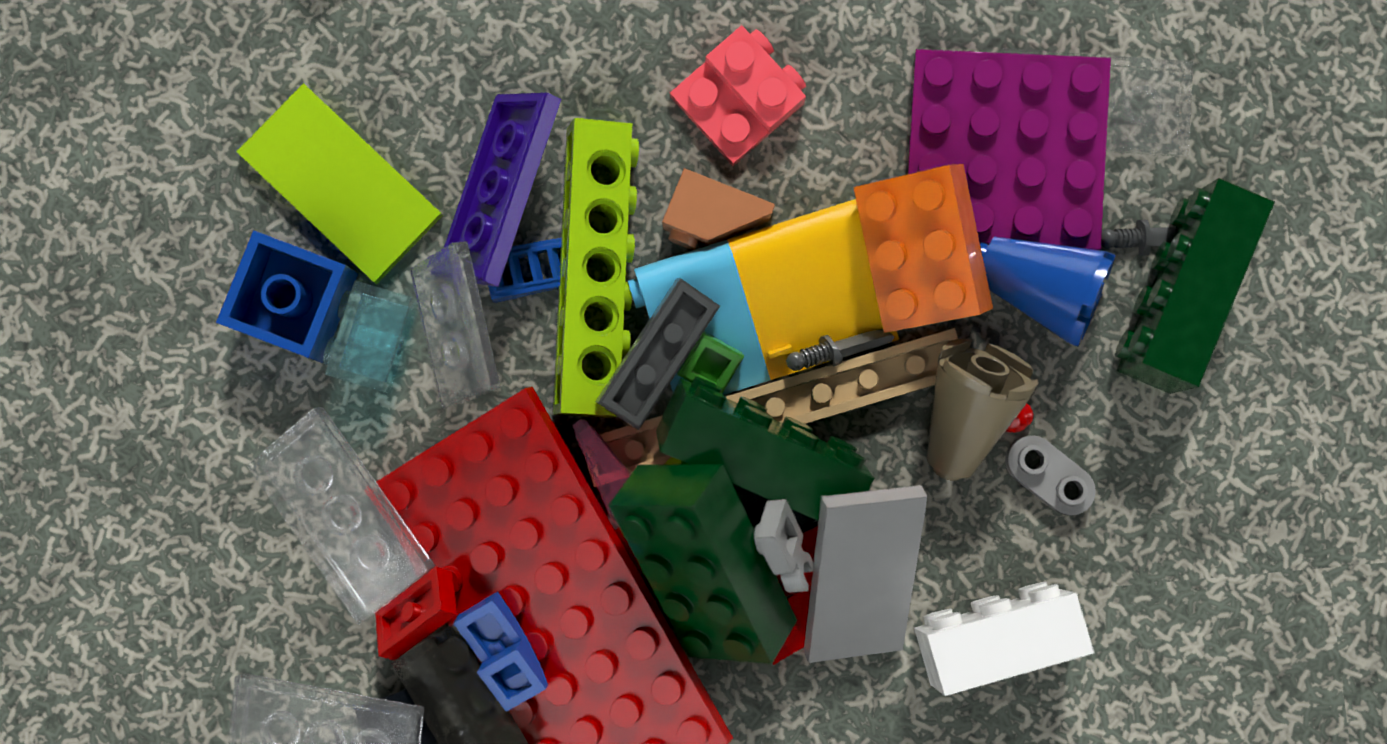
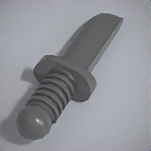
M1147 219L1137 220V228L1114 229V231L1109 229L1103 230L1101 246L1104 248H1112L1113 246L1115 248L1138 247L1139 256L1149 255L1151 247H1160L1164 241L1171 243L1176 227L1150 228Z
M876 329L834 342L829 335H825L819 338L818 345L789 354L786 363L793 371H799L803 367L809 368L827 361L833 366H837L842 363V357L887 344L894 339V336L890 332L884 333L883 329Z

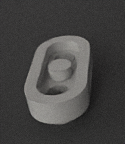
M1025 436L1015 440L1009 446L1005 456V464L1009 474L1055 512L1063 515H1077L1083 513L1092 505L1096 489L1091 476L1047 440L1039 436ZM1029 451L1036 452L1040 457V464L1036 469H1030L1025 464V456ZM1069 481L1074 482L1079 490L1077 497L1073 500H1069L1064 495V486Z

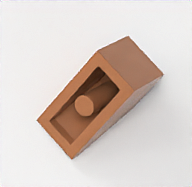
M684 168L663 218L662 226L663 230L670 232L668 240L684 248L695 250L697 243L708 246L770 221L775 204Z

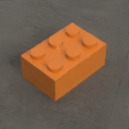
M964 164L941 166L853 187L884 333L981 315L993 309Z

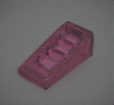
M580 419L572 425L575 430L574 434L608 514L615 522L616 519L608 505L630 477L631 473L588 420Z

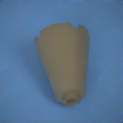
M971 339L950 340L942 346L938 358L927 461L933 467V471L943 479L957 481L971 477L1033 396L1038 386V379L1031 380L1034 371L1032 367L1017 355L999 346L988 343L985 351L970 348Z

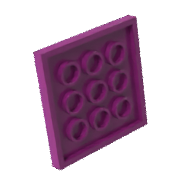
M916 49L908 174L951 164H964L980 244L983 242L989 245L993 237L996 236L1101 250L1111 58Z

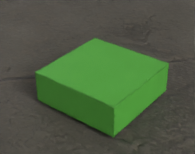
M703 332L677 371V375L691 383L695 376L708 380L721 387L722 394L743 360L744 354L712 335Z

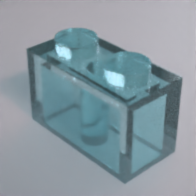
M354 281L352 290L344 292L339 304L338 318H341L342 322L337 338L332 336L324 351L323 364L328 365L325 375L390 394L419 302L410 296Z

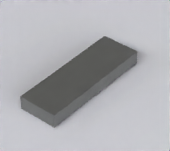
M677 278L595 402L633 428L639 430L716 314L720 305L683 279Z

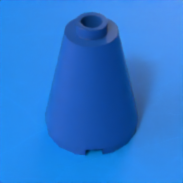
M996 236L993 237L989 245L981 242L980 247L989 290L1069 344L1079 347L1102 296L1101 292L1105 284L1103 281L1104 279L1108 280L1116 255L1101 250Z

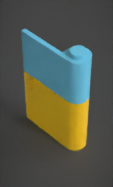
M856 199L635 268L636 278L628 280L636 309L646 306L649 318H651L677 278L683 279L720 305L704 332L744 354L743 360L722 395L798 372L791 370L787 366L786 360L788 355L792 352H800L801 349L818 345L821 336L829 335L835 342L864 332L883 329ZM897 331L890 332L894 336L891 342L899 340ZM677 373L670 382L673 393L679 379L682 378Z

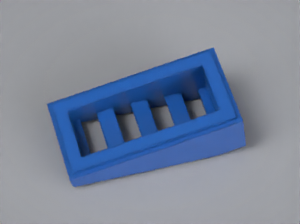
M561 238L512 246L507 261L509 262L514 285L505 286L503 276L498 287L488 285L492 301L498 303L559 289L560 262L557 250L561 249ZM547 252L553 278L543 279L538 254ZM528 257L533 281L524 283L519 259Z

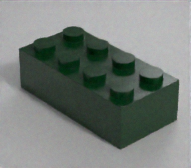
M1220 178L1202 189L1197 188L1188 199L1184 197L1180 199L1170 219V224L1176 226L1171 243L1164 241L1160 245L1152 262V268L1158 270L1151 287L1144 286L1135 302L1133 312L1139 314V318L1133 332L1126 330L1117 345L1115 356L1121 359L1117 368L1118 372L1169 394L1200 386L1270 216L1274 201Z
M696 376L692 383L682 378L679 379L656 429L660 452L689 465L723 464L731 483L770 500L786 499L791 509L818 521L821 497L867 492L875 479L864 465L866 459L856 453L857 448L833 436H830L826 443L811 434L813 429L808 425L787 416L783 423L774 420L770 415L766 414L768 409L763 405L745 397H740L738 403L731 401L721 394V387Z
M723 464L638 465L608 506L688 657L772 664L796 624L797 618L776 575L773 574L764 555L760 554L756 548L755 531Z

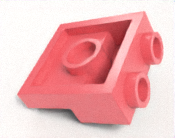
M742 25L706 55L705 62L670 92V97L732 166L802 107L806 99V95L802 92L806 84L800 74L790 65H786L781 69L770 57V54L774 52V48L769 40L759 30L755 29L752 33H749Z

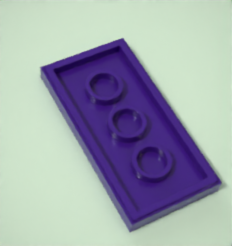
M548 92L497 94L495 96L436 269L437 275L450 280L499 286L562 99Z

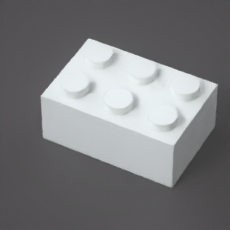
M1040 582L1019 588L1020 598L1009 600V598L1000 599L999 595L971 602L973 610L971 612L960 614V612L953 613L952 609H945L923 616L925 625L915 627L914 630L930 685L944 696L1093 654L1094 650L1077 594L1059 589L1058 584L1047 585V582Z

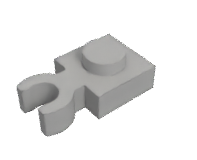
M772 500L766 502L761 521L756 525L754 532L756 548L766 558L773 574H781L783 586L788 593L808 591L809 585L805 580L804 572H812L814 564L809 553L803 552L801 548L804 535L787 500Z

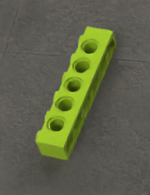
M574 118L566 130L553 415L617 417L595 401L622 362V359L630 350L631 343L630 331L623 330L624 311H630L632 305V294L629 284L626 282V263H632L635 250L634 234H628V215H634L637 204L636 186H630L631 167L635 168L637 166L639 157V141L632 138L633 123ZM599 163L608 167L612 173V183L609 185L598 183L591 173L592 164ZM591 211H600L608 217L610 221L608 233H599L591 227L589 223V213ZM596 258L605 263L608 269V277L605 282H597L588 275L586 269L588 259ZM588 306H595L603 311L606 324L602 331H595L587 326L584 313ZM586 354L596 355L602 361L604 370L599 380H592L584 374L582 361Z

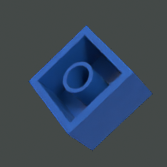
M253 230L216 323L323 363L358 273L342 263Z

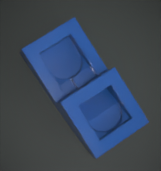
M498 591L457 616L453 622L454 626L482 662L477 674L506 712L546 690L548 682L537 656L521 626Z

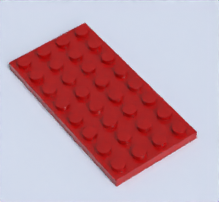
M533 386L524 388L370 485L421 577L436 566L452 571L457 615L447 623L515 744H729L732 741L733 736ZM497 591L525 633L548 682L546 690L507 712L477 674L482 662L453 624L460 613Z

